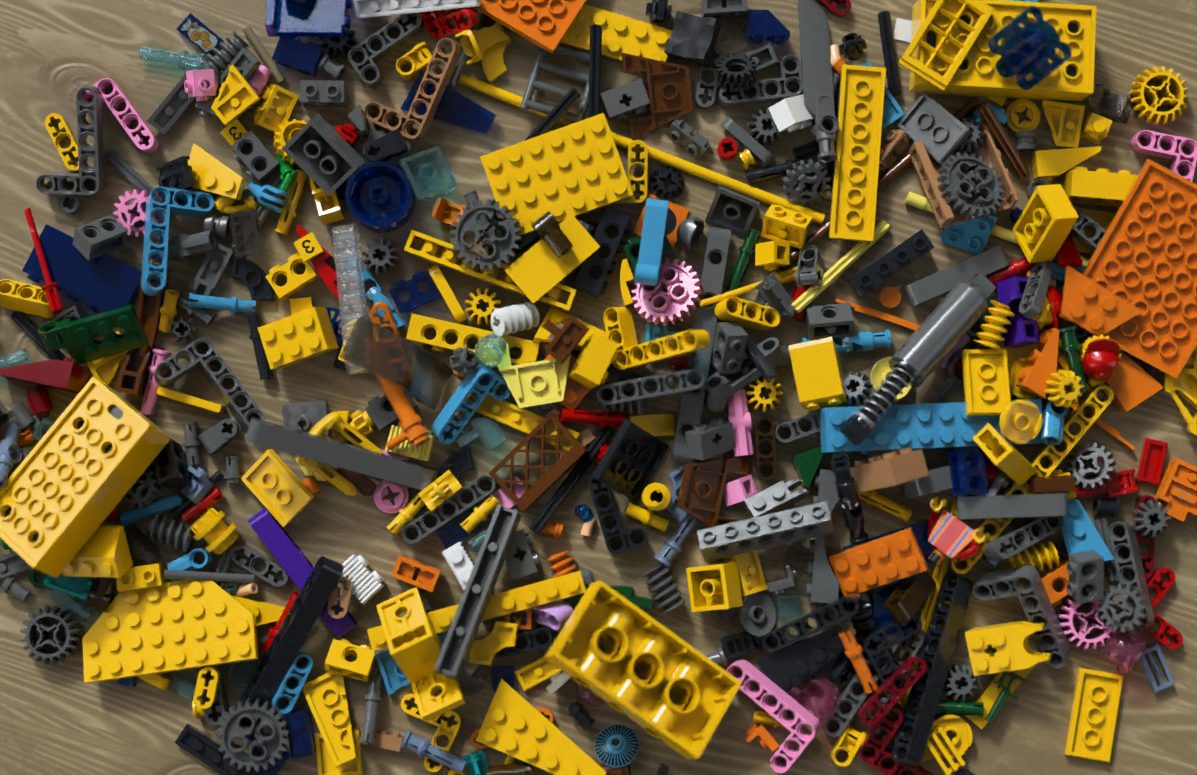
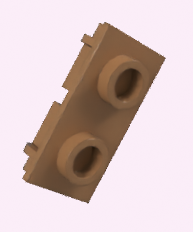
M894 129L886 135L885 141L880 146L879 171L884 172L888 170L897 158L892 154L893 151L900 155L909 145L910 137L905 134V130Z

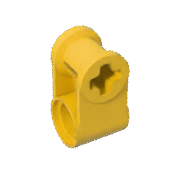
M425 41L416 45L411 51L397 60L396 70L401 79L411 80L427 69L432 54L428 50ZM405 64L412 66L409 72H402L400 69Z
M848 723L842 734L837 737L830 751L831 760L838 766H848L863 744L866 733L857 731L850 727ZM848 734L853 735V736L855 737V739H853L852 737L848 736ZM840 750H845L846 758L843 761H837L836 754Z

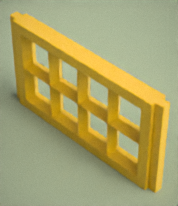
M937 0L898 63L941 91H944L994 8L981 0H957L963 6L956 16L942 8L946 0ZM966 7L981 15L974 28L960 19ZM939 12L953 20L946 32L932 24ZM956 24L971 32L964 44L950 36ZM929 28L943 37L936 49L922 41ZM946 40L961 48L954 60L940 52ZM918 45L933 53L926 65L912 57ZM936 56L951 64L944 76L929 68Z

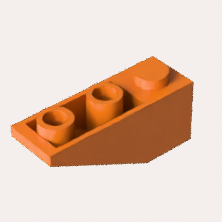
M1057 328L1047 329L1040 335L1038 347L1030 353L1027 366L1017 376L1019 380L1016 386L1036 399L1046 398L1048 393L1044 390L1049 388L1046 381L1051 380L1050 374L1057 373L1059 330Z

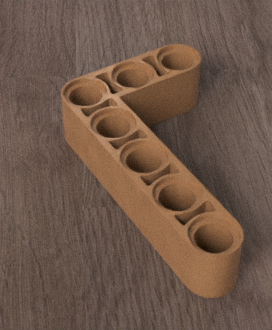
M450 38L439 40L407 115L384 104L369 102L364 107L366 119L391 131L399 129L402 136L414 140L423 139L427 134L460 56L461 46L459 43ZM451 43L453 50L450 54H446L445 47ZM443 64L444 71L438 75L436 72L437 66ZM434 84L436 90L434 94L429 95L428 87ZM425 104L427 112L421 115L419 109L421 105ZM378 107L380 109V114L378 117L374 118L373 110L374 108ZM397 115L399 123L394 127L392 125V118ZM414 124L418 126L416 135L411 133V127Z

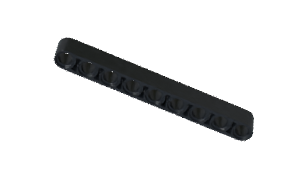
M324 556L318 559L239 699L244 706L248 699L251 700L252 704H255L256 700L259 699L260 705L263 706L266 701H268L269 705L341 578L344 569L343 564ZM242 717V722L245 725L252 724L250 718ZM258 718V719H257V722H256V725H255L253 731L255 730V728H256V726L258 725V723H259V721H260L261 718Z
M955 572L948 573L944 578L921 654V658L926 663V671L911 688L903 714V721L892 752L893 759L896 762L910 767L918 766L923 758L973 588V583L970 579Z

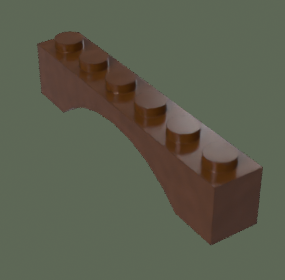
M167 267L165 286L155 296H149L143 292L141 274L137 316L149 339V344L127 351L120 368L115 391L139 396L144 395L149 373L147 368L151 364L152 348L155 346L161 316L160 307L163 306L165 291L168 288L172 270ZM149 280V284L152 287H158V283L155 280Z

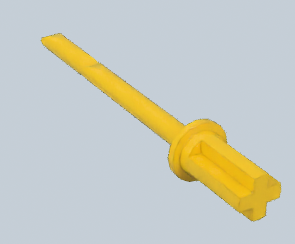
M797 266L781 272L773 271L772 273L782 285L795 280ZM760 282L701 300L698 303L701 307L729 297H735L756 290V286Z

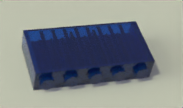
M45 225L39 239L52 282L59 283L58 292L61 290L67 293L66 298L76 303L79 300L87 303L85 307L96 313L98 310L107 312L134 304L139 295L142 271L108 254L88 261L73 245L74 237L52 226ZM34 246L22 271L28 274V279L36 283H40V281L45 282Z

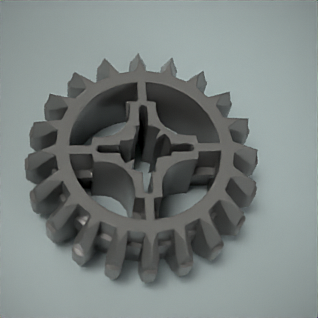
M46 605L43 609L37 608L36 614L30 613L28 615L30 620H24L23 624L27 628L21 629V633H25L26 636L20 638V640L27 642L23 649L31 650L28 653L29 657L36 654V662H40L43 658L44 665L49 664L50 660L55 665L58 664V660L64 662L66 661V656H73L71 649H78L79 646L74 641H81V637L76 636V633L81 632L82 629H75L74 625L78 624L79 621H71L74 614L69 613L66 615L67 608L64 607L59 611L58 605H54L52 609L49 605ZM53 617L58 619L59 622L51 626L49 623H44L42 619ZM36 628L40 633L38 641L36 640ZM64 628L66 629L67 634L66 642L62 637V631ZM54 630V635H52L54 638L48 639V632ZM51 644L54 647L57 646L60 650L53 653L42 648Z

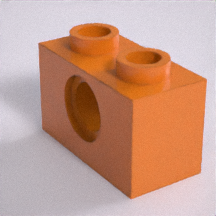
M1066 560L1060 563L1059 567L1055 566L1040 576L1053 607L1062 602L1061 598L1069 595L1067 592V583H1069L1067 563L1069 561ZM1059 579L1062 587L1059 591H1055L1053 583Z

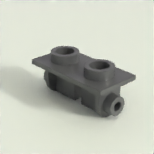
M677 118L671 123L666 134L673 142L686 149L691 156L700 160L711 146L708 143L709 140L698 132L692 137L690 133L693 131V128L684 120Z
M773 273L756 286L768 305L779 312L780 320L785 316L790 318L795 314V308L791 305L793 300Z

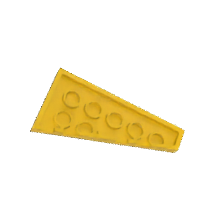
M501 679L475 741L555 775H606V770L562 733L560 729L525 700L523 696L516 692L504 679Z

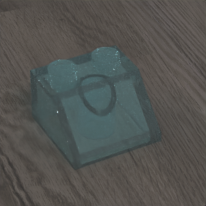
M439 146L399 160L418 200H436L438 197L451 194L457 186V182Z

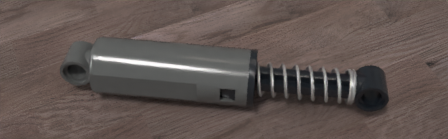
M980 271L967 283H958L890 359L888 363L892 369V374H887V380L881 381V387L875 388L876 393L870 394V400H865L864 406H859V411H855L840 427L839 431L854 446L859 445L869 435L875 426L874 421L876 419L880 420L881 413L886 414L885 409L887 406L892 407L891 402L893 400L897 401L896 396L903 394L902 389L904 387L908 388L910 385L919 388L988 308L986 299L992 294L996 286Z

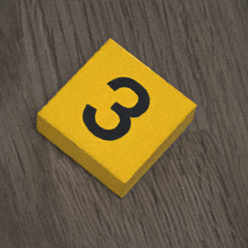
M236 118L220 133L232 146L246 135L248 131Z
M313 232L293 243L304 262L324 252Z

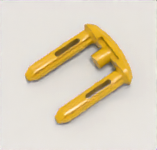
M340 412L329 413L309 431L310 434L331 439L325 432L332 427L353 445L383 454L380 448L340 417ZM343 428H347L348 430H350L353 434L360 438L361 441L357 442L356 440H354L351 436H349L346 432L343 431ZM297 456L299 463H306L345 495H356L357 490L354 484L329 464ZM315 462H318V463L321 464L323 467H325L328 471H330L333 475H332V476L327 475L324 471H322V470H321L319 467H317L314 463H315Z

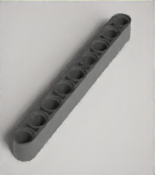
M257 418L251 419L245 437L246 441L419 490H424L434 482L439 473L438 470L428 466Z

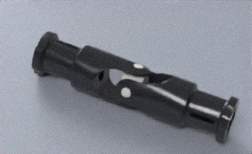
M838 460L831 464V469L835 472V486L840 499L845 525L850 532L849 540L854 545L863 544L868 541V533L864 529L865 520L858 498L855 479L851 476V464L849 460Z

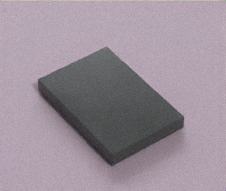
M925 91L896 124L898 128L905 130V134L913 141L922 140L927 153L940 164L950 157L971 133L968 127Z

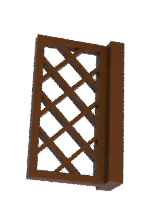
M550 413L489 474L518 504V508L525 512L589 450L574 437L553 413ZM550 420L557 425V435H545V425ZM560 429L565 435H560ZM533 437H541V450H529L530 440ZM545 437H557V450H545ZM560 437L569 438L575 445L568 451L560 450ZM526 444V450H520ZM517 452H526V465H514V455ZM529 452L541 453V466L529 465ZM545 453H556V463L553 466H544ZM502 467H510V480H502L496 473ZM514 467L525 468V481L514 480ZM529 468H541V478L537 481H529ZM544 468H550V469L544 474ZM514 483H525V493L520 498L513 492Z

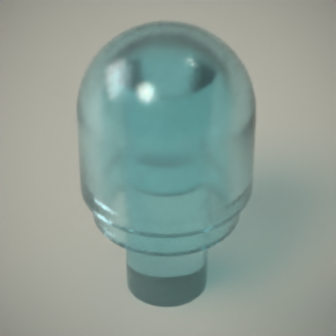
M174 677L170 685L178 689L177 693L180 696L193 700L196 683L189 679L181 681Z

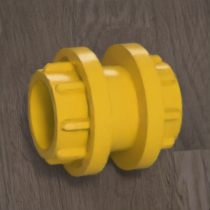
M214 508L208 509L206 513L200 516L191 526V530L195 533L193 538L196 541L203 538L208 543L204 548L208 553L212 551L216 555H220L238 538L239 533L235 530L237 526L233 522L227 525L222 520L225 513L222 510L217 512Z

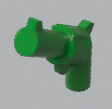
M278 154L276 157L281 166L280 178L283 180L279 189L288 192L294 176L298 172L294 171L293 166L288 161H283L280 154Z

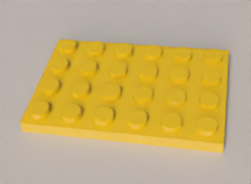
M604 113L480 156L496 202L500 203L499 209L506 205L508 207L506 214L512 211L514 213L511 220H519V223L515 225V227L522 230L516 233L519 237L534 232L535 230L531 224L548 211L551 212L559 223L571 213L576 217L633 196Z

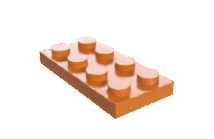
M911 527L828 557L844 596L851 593H861L928 569Z

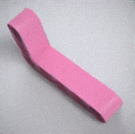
M1143 130L1132 137L1130 146L1134 152L1170 159L1169 170L1180 175L1178 167H1182L1185 170V176L1182 177L1193 182L1197 161V142L1195 140L1150 130ZM1140 137H1143V138L1146 139V141H1147V145H1146V146H1142V145L1140 144V142H1139V138H1140ZM1161 141H1164V142L1167 143V145H1168V150H1167V151H1165V150H1163V149L1161 148V146H1160ZM1182 146H1186L1189 149V155L1183 153Z
M741 658L737 659L726 671L742 682L739 689L791 731V734L770 760L771 768L775 772L785 773L819 732L820 722L813 714L750 662ZM735 667L742 670V675L736 672ZM752 681L757 682L759 684L760 689H756L753 686ZM769 696L775 697L777 703H773ZM787 710L792 711L795 718L790 717L787 714ZM804 724L809 725L812 732H808L804 728ZM791 741H796L799 744V748L794 747ZM779 757H783L787 764L782 763Z

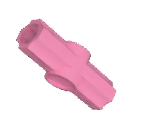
M741 389L727 400L729 411L727 418L728 422L732 423L735 448L733 449L734 457L753 454L750 432L752 431L751 416L747 408L745 389Z

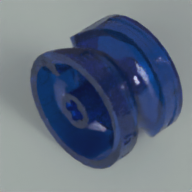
M383 161L366 163L352 173L346 184L345 200L347 207L360 224L369 230L380 233L395 231L406 224L413 214L415 208L414 189L401 169L391 163Z

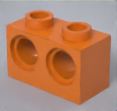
M399 555L391 576L427 591L434 592L442 570L405 555Z

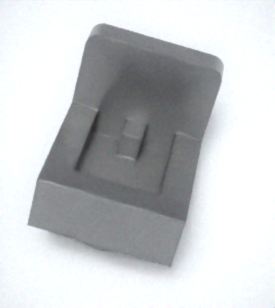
M784 564L786 577L766 582L767 591H773V595L785 593L786 588L795 586L794 581L797 580L794 567L790 568L789 564Z

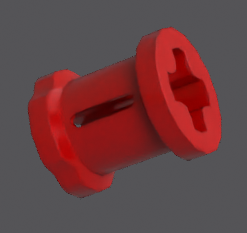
M732 138L722 139L717 148L718 157L724 161L731 160L738 149L736 141ZM731 146L730 151L727 153L723 152L724 147Z

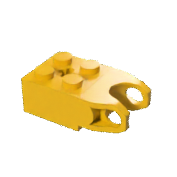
M1009 622L971 628L966 631L965 637L973 675L978 676L1027 669L1038 662L1050 660L1051 653L1036 652L1028 643L1029 635L1035 631L1043 630L1045 628L1044 623ZM991 646L992 648H996L997 652H993L991 650Z

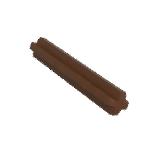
M989 103L980 105L978 112L1019 179L1027 177L1029 170Z

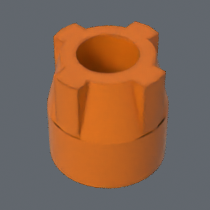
M311 476L301 481L313 496L321 491Z

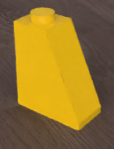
M989 423L973 437V440L995 465L1020 486L1037 472L1033 465Z

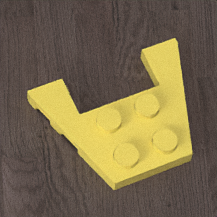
M508 343L488 346V350L519 408L564 401L571 354L563 364L559 363L556 359H549L512 366Z

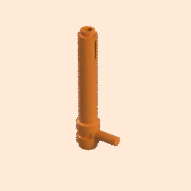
M372 338L363 340L360 343V349L398 416L403 430L402 433L386 443L387 448L392 450L407 439L414 447L426 443L430 439L428 436L429 432L426 427L422 426L421 423L423 421L421 417L415 413L377 342L372 340Z

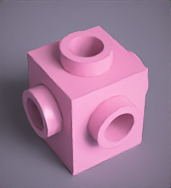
M214 69L186 71L187 80L184 82L185 92L188 93V98H196V102L209 101V97L216 96L218 81L214 77Z

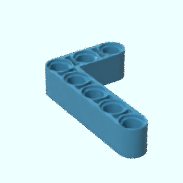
M156 187L147 197L141 287L146 295H157L166 283L170 214L203 218L214 206V199L211 195L203 192ZM154 196H159L163 203L155 201ZM176 199L182 200L185 206L177 204ZM198 202L204 203L206 209L200 208ZM152 217H158L162 224L155 223ZM151 238H157L161 245L154 244ZM150 259H156L160 266L151 264ZM149 280H155L158 283V287H152L149 284Z

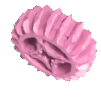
M1069 598L1065 599L1068 607L1062 605L1060 608L1065 611V614H1059L1058 617L1064 619V622H1060L1061 627H1066L1063 632L1064 635H1069L1067 637L1068 642L1074 641L1075 647H1079L1082 644V648L1085 650L1090 645L1091 649L1095 650L1097 649V643L1101 647L1105 646L1103 639L1109 642L1112 641L1109 633L1116 634L1117 631H1113V625L1110 627L1105 626L1108 621L1107 619H1104L1103 623L1098 617V608L1103 607L1102 603L1098 600L1089 601L1092 602L1091 606H1088L1084 612H1079L1076 609L1083 603H1078L1075 600L1072 601ZM1081 616H1088L1090 619H1092L1093 622L1097 624L1088 623ZM1073 617L1079 621L1078 633L1073 626ZM1093 628L1101 629L1095 636L1085 638L1086 634H1089Z

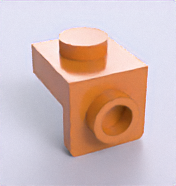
M438 197L437 202L433 206L431 217L441 223L455 227L452 222H459L456 214L463 216L465 213L462 208L470 209Z

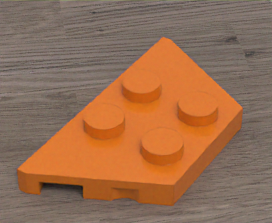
M1066 266L1060 314L1099 337L1141 313V309L1070 266Z

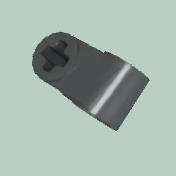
M814 245L805 246L799 253L798 266L795 272V281L798 288L811 284L816 286L822 285L825 261Z
M224 419L204 431L198 438L211 456L237 438L242 432V426L236 419ZM228 425H233V426H234V427L231 429L232 432H227V430H228V428H229Z

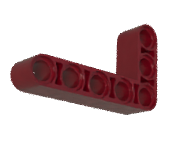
M896 703L888 711H896L898 713L896 717L891 718L886 713L878 723L870 726L867 730L865 740L859 748L860 758L885 775H903L901 773L904 770L912 771L911 775H934L919 765L910 767L893 759V749L888 747L887 744L903 721L902 707L899 703ZM878 729L887 731L884 735H877L875 733ZM873 747L875 750L872 753H866L864 748ZM886 758H890L894 762L892 764L887 765L884 764L882 761Z

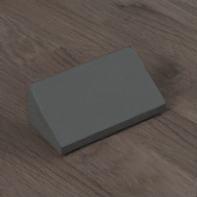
M359 105L348 114V118L366 139L369 135L367 119L364 116V110Z

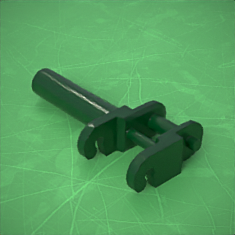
M1009 671L1002 672L1003 674L999 681L994 683L997 684L996 687L998 689L1000 687L1003 689L985 719L986 721L994 723L1009 695L1018 700L1019 697L1012 694L1009 688L1014 679L1027 683L1026 679L1013 672L1011 674L1008 673ZM1008 675L1011 679L1007 687L1002 684Z

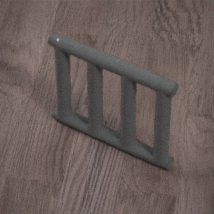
M558 45L554 51L555 53L589 63L588 53ZM539 47L520 109L523 111L531 109L548 115L554 107L531 101L534 90L536 89L562 98L569 92V90L537 81L540 71L544 70L586 83L583 95L581 94L577 101L580 103L577 114L567 112L561 118L573 123L584 120L588 109L589 75L544 62L547 51ZM601 54V65H602V61H603V58H604V55H602V54Z

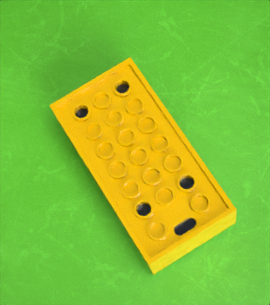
M917 0L913 5L911 41L937 0ZM946 0L942 8L956 16L963 4L957 0ZM981 0L994 8L945 90L941 91L911 71L909 79V92L923 93L925 91L926 93L1081 102L1092 95L1094 89L1097 6ZM966 7L960 19L974 28L981 15ZM939 12L932 24L946 32L953 20ZM956 24L950 36L964 44L971 32ZM929 28L922 41L936 49L943 37ZM946 40L940 52L954 60L961 48ZM918 45L912 57L926 65L933 53ZM936 56L929 68L944 76L951 64Z
M92 377L9 477L6 486L0 488V537L33 568L58 578L170 441L171 437L114 389Z

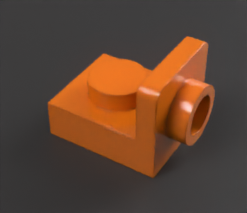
M754 723L745 731L747 734L744 738L748 743L759 735L760 737L757 740L765 749L769 747L773 752L779 747L778 742L761 723L758 725Z

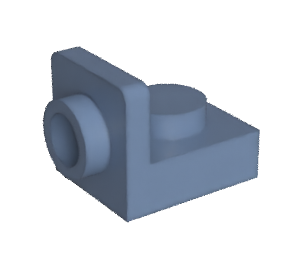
M189 466L187 469L194 475L190 478L191 483L184 486L180 492L197 505L214 484L207 479L209 474L200 467L195 470Z

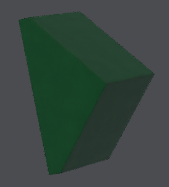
M821 446L791 456L798 478L802 481L801 486L809 488L824 454L821 453Z

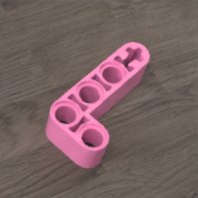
M109 78L101 79L93 86L99 88L102 94V111L107 107L111 110L139 149L145 153L155 152L159 147L157 137L120 86ZM113 85V91L106 95L105 89ZM88 90L85 93L87 101L93 98L92 92ZM126 103L125 110L118 112L119 104ZM138 120V127L130 129L131 122ZM140 135H144L149 139L148 142L150 144L148 146L145 145L146 143Z

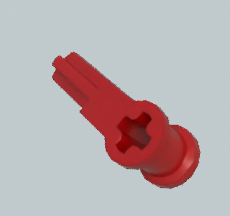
M1135 468L1118 471L1114 474L1110 473L1109 476L1112 478V481L1105 480L1106 487L1099 484L1096 491L1091 486L1089 490H1085L1083 485L1081 487L1075 486L1076 499L1106 493L1107 497L1140 490L1135 482Z

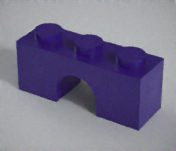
M1012 277L996 283L999 303L1009 306L1010 310L1015 314L1014 317L1007 316L1011 325H1003L1008 330L1007 333H1003L1005 347L1021 348L1039 342L1037 321L1024 320L1023 315L1019 312V306L1028 281L1026 277Z

